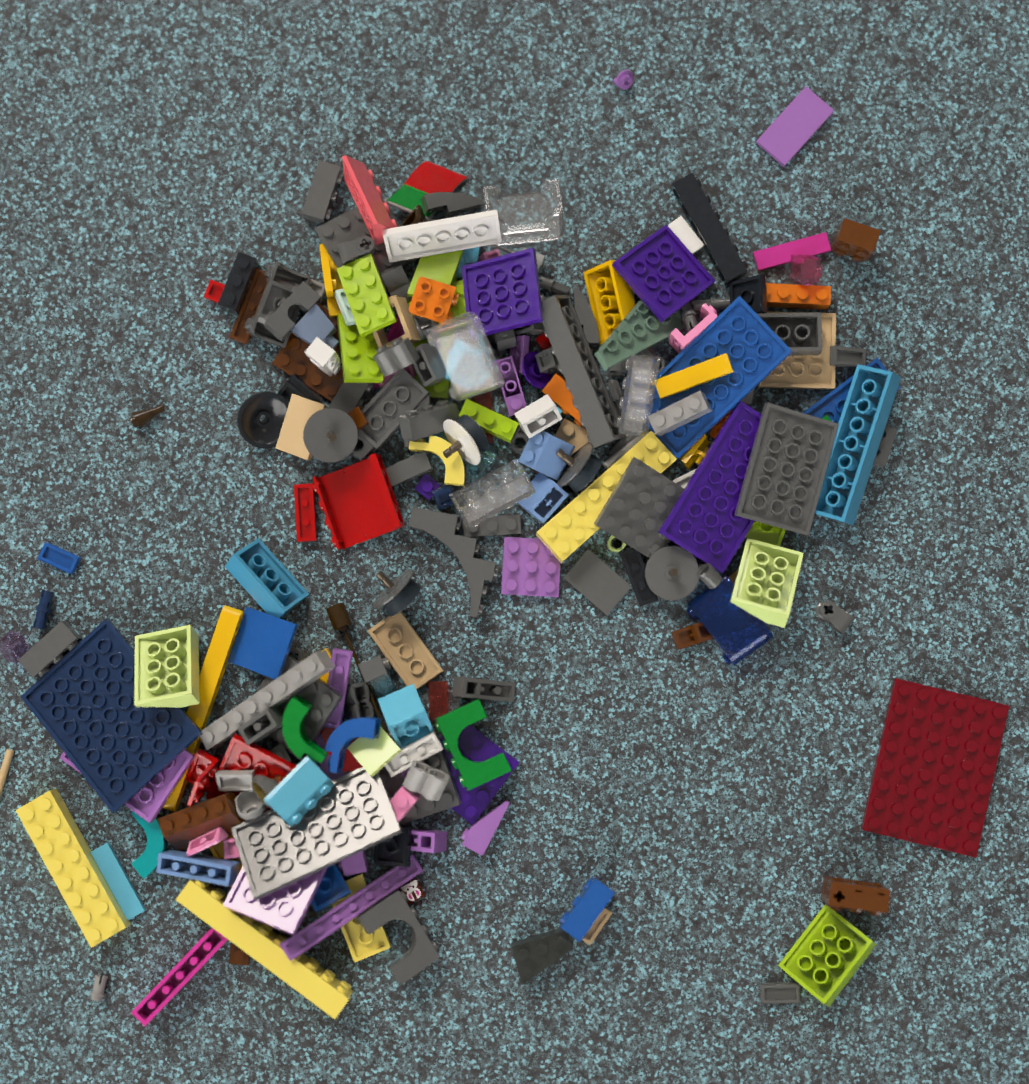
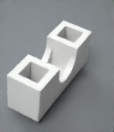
M318 337L315 338L305 351L311 362L328 376L336 375L340 371L342 361L336 351Z

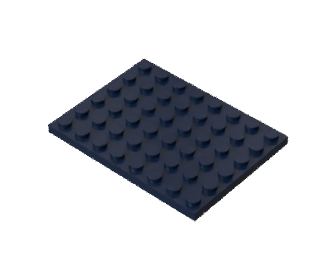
M106 618L20 697L111 812L117 813L203 733L182 707H136L134 705L135 650L113 623Z

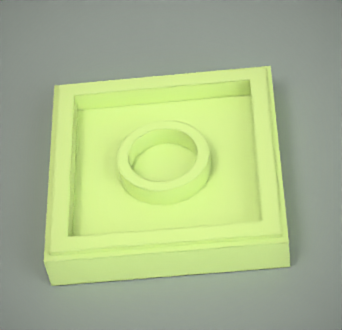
M381 726L379 738L368 739L359 737L347 747L371 777L402 751Z

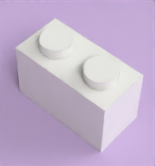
M548 395L514 413L520 427L528 438L535 436L562 420L555 403Z

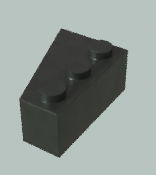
M562 928L511 942V949L522 985L573 950L570 934Z

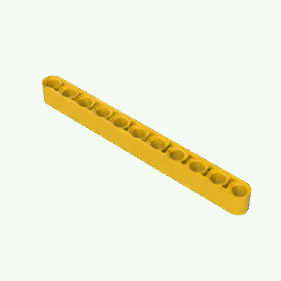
M226 605L221 611L199 675L200 704L190 705L187 711L188 716L201 731L206 728L244 615V611ZM198 737L186 750L195 755L199 749L201 738ZM190 766L162 808L173 812L177 811L187 784L186 778Z

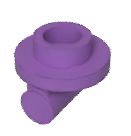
M629 69L623 70L612 81L615 86L621 89H628L633 84L634 75Z

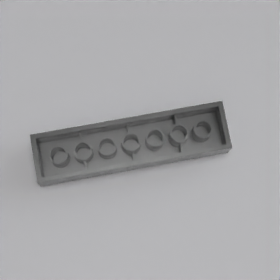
M553 295L541 301L544 334L550 340L551 351L557 357L559 362L558 368L564 374L566 388L573 396V405L580 413V422L587 430L589 443L594 448L626 437L569 295Z

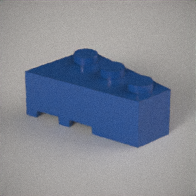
M592 876L583 886L581 894L577 895L572 901V907L569 912L566 911L560 918L561 924L559 926L581 942L615 892Z

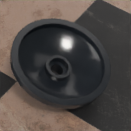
M262 391L249 396L242 403L237 414V427L243 439L250 445L261 449L276 447L289 405L287 400L269 391ZM261 415H265V419L263 421L259 420Z

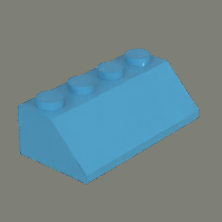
M259 538L233 554L225 565V568L267 614L280 619L288 615L309 595Z

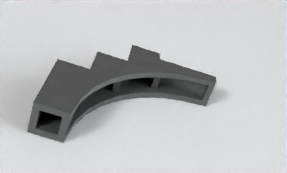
M412 507L409 526L438 538L459 559L470 586V617L478 618V614L482 615L484 603H481L482 595L486 596L488 584L484 583L485 581L493 582V578H497L499 567H496V562L474 558V555H478L480 549L477 539L455 535L456 532L460 531L461 527L458 515Z

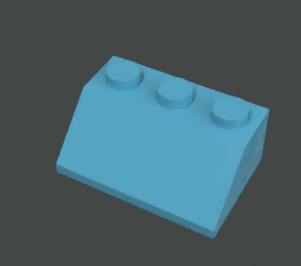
M306 756L263 800L293 827L302 820L303 815L308 810L316 806L317 801L323 795L329 793L334 784Z

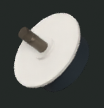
M462 415L456 422L451 419L445 420L443 429L451 446L443 451V455L448 458L458 451L465 461L472 465H478L481 461L480 453L489 448V441L483 429L475 420L467 415Z

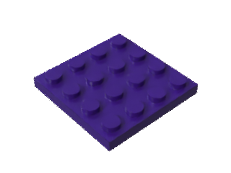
M667 224L612 264L615 270L661 323L715 282L713 277Z
M534 248L462 266L469 338L474 339L543 322L536 250Z
M468 725L459 736L458 744L461 753L467 759L479 762L504 752L512 769L510 772L468 791V788H463L459 777L462 775L459 769L455 770L451 759L454 758L451 751L447 752L443 744L445 740L444 735L441 737L440 743L462 803L451 807V809L473 825L519 764V761L472 725Z

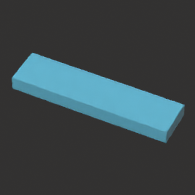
M107 842L90 852L127 921L144 912L146 908L111 844Z

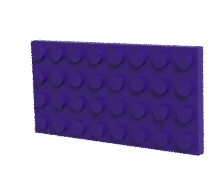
M742 401L732 410L658 533L701 561L710 563L720 573H724L755 522L735 516L761 419L760 413Z

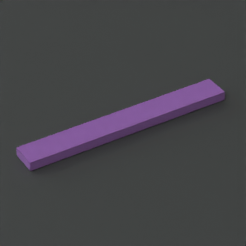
M411 855L410 867H393L285 940L280 946L289 961L291 962L423 872V869L414 855Z

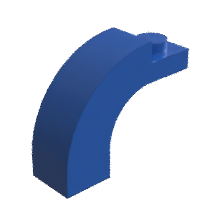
M354 718L342 723L332 732L325 747V751L332 752L328 759L329 772H343L346 749L353 739L357 737L379 738L380 718Z

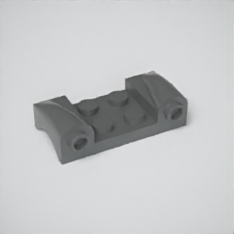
M274 262L272 265H268L264 275L267 276L266 280L268 282L256 314L252 318L247 319L244 328L247 329L246 333L280 348H285L290 334L281 342L264 327L266 321L264 319L269 312H275L279 308L277 305L284 297L287 299L291 295L290 291L296 284L300 285L304 281L309 285L311 276L289 269L279 262ZM293 309L288 313V317L294 323L299 309Z

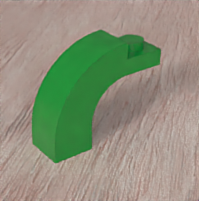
M295 695L289 702L283 715L282 730L284 739L290 750L298 758L301 759L306 753L313 762L322 763L329 752L312 742L304 730L305 718L313 705L299 695Z

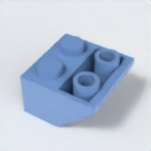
M539 472L515 501L538 522L544 525L569 497V494L550 478Z

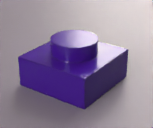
M425 474L414 489L430 501L433 497L432 491L440 488L441 485Z

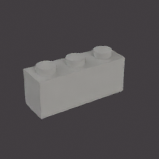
M698 391L648 416L655 434L662 436L713 410L705 393Z

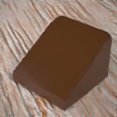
M359 406L347 413L355 422L357 431L370 424Z

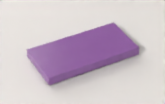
M805 86L760 136L756 144L785 167L834 110Z

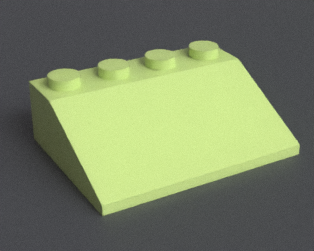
M747 538L730 602L765 623L785 628L804 553Z
M186 625L135 636L134 705L136 707H186L200 704L199 635L193 627Z

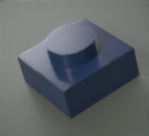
M450 485L432 491L438 510L457 504Z

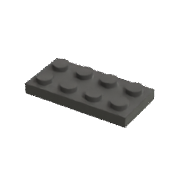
M404 368L398 370L362 409L370 424L361 428L358 432L379 450L400 427L398 417L405 415L406 411L416 410L430 393Z

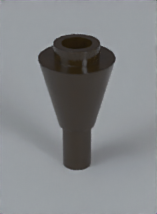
M160 404L152 409L131 412L132 417H130V420L135 428L139 427L141 429L155 415L165 411V409Z

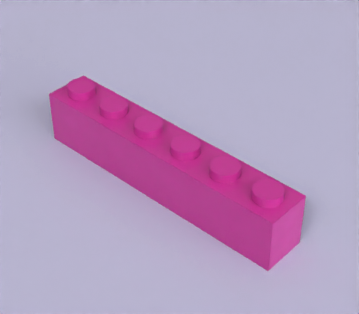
M211 928L131 1013L146 1026L228 939L214 928Z

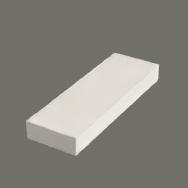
M433 731L402 748V751L387 763L385 767L392 778L410 768L413 760L421 762L443 750V747Z

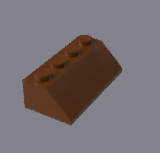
M231 791L158 818L163 837L177 851H184L188 849L191 840L218 827H222L227 834L232 833V827L246 821L236 811V792Z

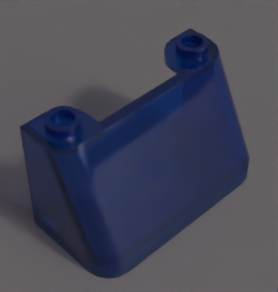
M723 576L717 587L713 589L707 588L686 604L688 607L686 611L692 619L696 617L701 621L722 648L724 653L722 658L728 665L732 664L735 666L769 642L774 636L762 620L730 602L735 585L727 576Z

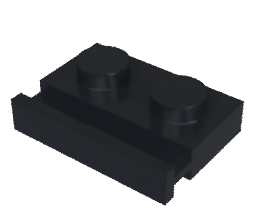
M292 374L289 381L277 393L286 399L288 403L292 394L319 403L323 400L296 374Z

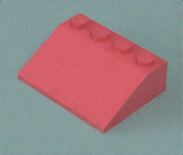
M346 155L342 156L344 180L375 246L384 243L382 230L395 228L397 224L394 219H390V210L387 203H383L381 200L382 192L379 186L375 187L373 180H375L371 169L367 170L364 163Z

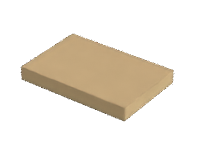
M292 394L276 449L311 460L312 455L304 444L303 430L307 420L315 412L327 408V405Z

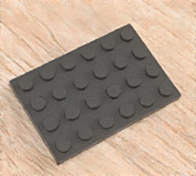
M768 402L765 403L735 516L809 536L839 424Z

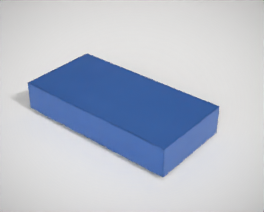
M45 542L37 559L74 575L82 557Z

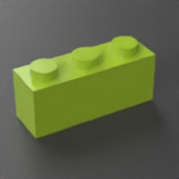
M466 399L458 416L459 418L462 415L471 417L480 425L483 431L510 444L519 427L518 422L469 399Z

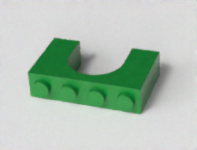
M480 699L436 718L437 723H435L438 733H443L445 740L443 744L446 751H451L454 757L451 759L455 770L459 769L462 775L459 777L463 788H468V791L512 770L504 752L477 762L467 759L460 751L458 740L462 730L468 725L487 717Z

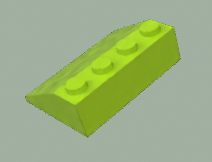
M825 904L778 966L819 1001L829 1007L877 944Z

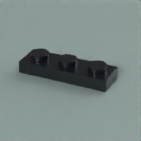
M634 548L620 552V558L639 606L641 607L658 600L657 595L647 585L645 578L646 567L640 552Z

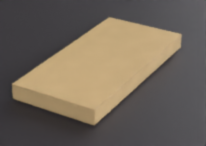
M402 612L394 616H387L368 630L406 686L414 684L416 690H418L443 672L441 666Z

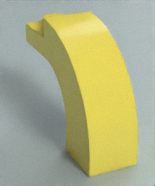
M432 435L429 436V443H426L425 439L409 441L410 451L432 453L444 461L445 485L465 486V468L458 451L448 458L443 455V451L451 446L449 442Z

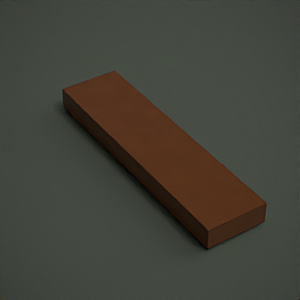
M258 268L229 337L245 345L249 344L252 335L246 333L245 323L248 318H252L256 314L268 282L266 280L267 276L264 275L265 271Z

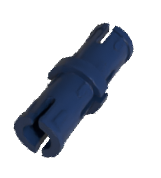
M41 591L40 601L35 609L37 612L33 628L45 630L48 615L51 613L50 607L54 592Z

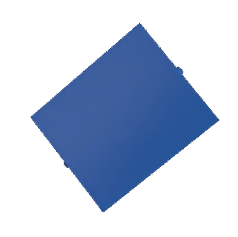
M246 607L228 662L276 680L282 674L298 625Z

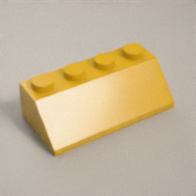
M609 260L583 272L591 309L598 328L599 345H602L635 306L632 288L612 266L616 260Z

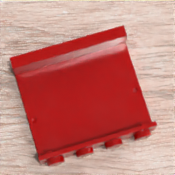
M374 453L369 455V458L321 477H312L314 483H312L313 489L319 495V506L325 512V523L327 528L331 530V541L334 547H337V550L349 548L405 527L381 454Z

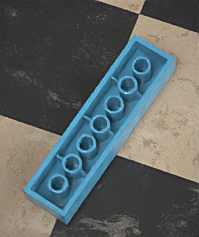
M857 364L838 423L815 514L854 525L901 377L897 374Z

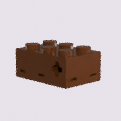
M823 876L821 900L827 906H830V909L842 910V907L855 913H862V910H865L871 915L881 916V913L888 914L891 889L880 883Z

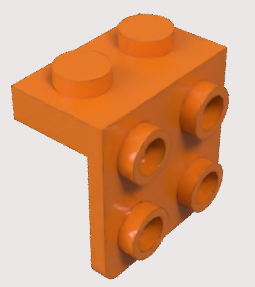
M420 277L409 306V312L413 315L436 321L439 327L446 328L447 323L451 324L454 313L451 312L453 305L457 306L459 300L457 288L426 277Z

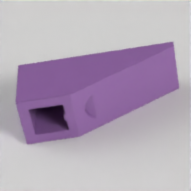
M510 356L493 362L507 412L511 419L515 417L514 413L525 408L527 405L513 358Z

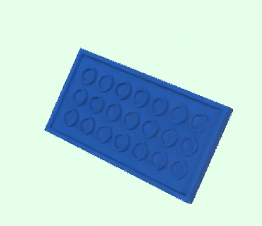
M739 296L627 404L655 434L648 416L698 391L705 393L713 411L662 436L655 434L677 459H680L793 351ZM722 354H728L733 373L660 399L654 380Z

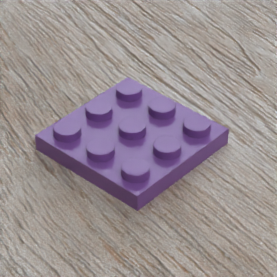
M504 537L501 594L559 597L560 562L553 553L537 538Z

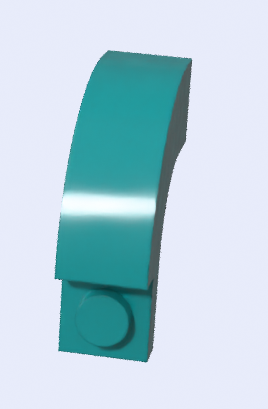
M133 811L131 814L146 832L147 846L143 854L132 862L131 865L144 879L157 869L158 855L160 852L167 850L168 841L163 837L158 818H161L160 816L156 817L152 823H149Z

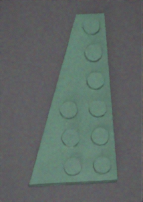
M640 299L598 349L595 356L603 369L607 370L670 337V333L676 328L679 331L685 329L686 324L682 321V313L678 310L661 323Z

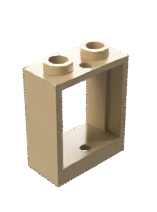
M397 295L388 297L392 308L395 307L405 332L400 337L402 339L409 338L412 344L420 341L421 338L412 314L409 312L406 298L397 297ZM383 328L373 332L378 348L385 344L387 347L392 345L391 342H388Z

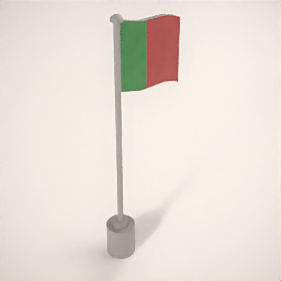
M425 161L413 171L397 192L389 199H383V203L386 202L387 205L407 213H411L417 205H420L424 213L420 200L424 194L453 192L468 177ZM435 212L424 213L426 220L435 221V219L430 218ZM497 244L489 245L509 254L514 253V251ZM536 252L537 267L539 273L543 265L545 255Z

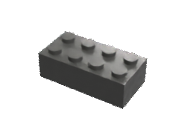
M821 312L757 314L793 351L789 356L819 355L822 352Z

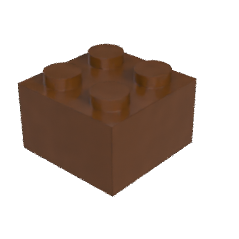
M844 218L835 232L831 250L836 255H847L852 257L854 261L866 262L875 250L881 230Z

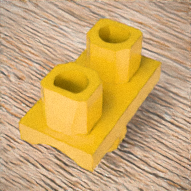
M706 435L680 458L686 468L690 469L694 463L699 465L709 449L707 446L710 443Z

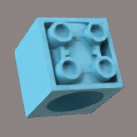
M414 684L378 699L388 728L400 749L434 731Z

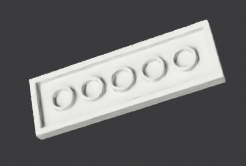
M497 210L382 230L389 263L502 243Z

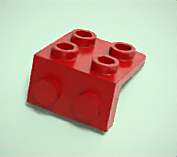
M200 748L194 755L195 758L192 761L186 781L194 785L187 803L190 807L195 802L199 803L205 792H209L213 783L212 779L219 770L217 768L219 759Z

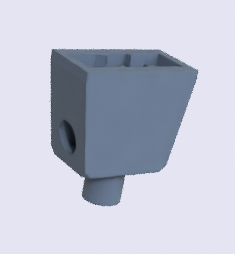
M316 303L291 330L296 337L309 345L312 344L316 337L333 350L340 343L333 337L337 331L335 326Z

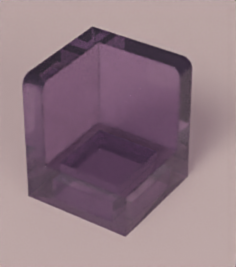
M10 630L0 638V651L7 661L17 664L18 660L30 650L23 635Z

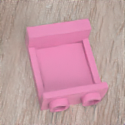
M704 303L700 312V317L703 320L685 336L677 328L670 333L669 344L679 354L718 317L717 311L711 305L708 306Z

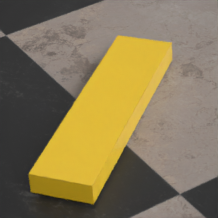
M725 353L656 379L654 382L660 399H663L734 371L729 356Z

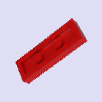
M312 483L294 485L297 542L317 541Z

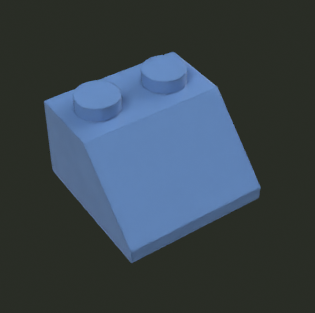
M543 430L529 438L518 461L558 481L567 463L555 454L559 449H562L571 456L575 446Z

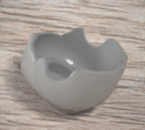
M243 791L235 798L236 811L245 820L261 816L266 808V805L262 804L254 791Z

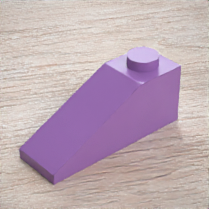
M505 800L471 825L470 829L466 828L461 836V839L464 840L462 845L483 856L510 801Z
M412 829V851L428 853L446 851L447 831Z

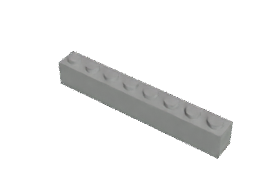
M327 651L313 653L203 729V734L199 737L206 749L209 750L221 746L235 734H239L238 728L267 708L280 706L334 669L335 665Z

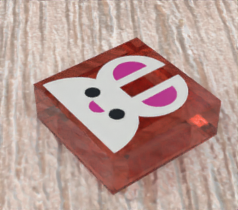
M418 878L400 887L401 891L408 898V905L426 896Z

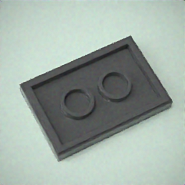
M589 549L564 576V579L606 616L632 587Z

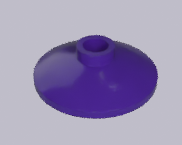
M529 352L522 361L524 376L533 387L538 389L545 388L551 380L552 374L540 373L535 357L538 352Z

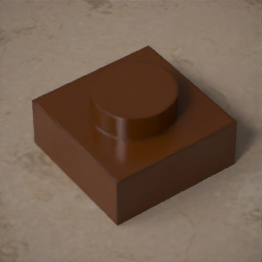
M231 943L229 964L248 966L250 964V955L234 943Z

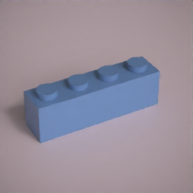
M168 849L159 853L156 872L230 886L235 883L240 873L241 862L199 854L187 857V852Z

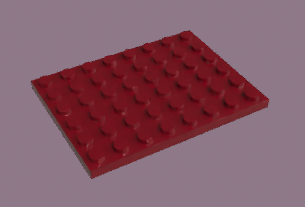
M894 678L861 830L977 858L1009 705Z

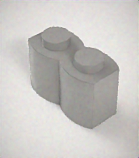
M413 760L404 779L403 786L411 793H421L429 801H439L448 783L449 775L441 770L431 768L423 762Z

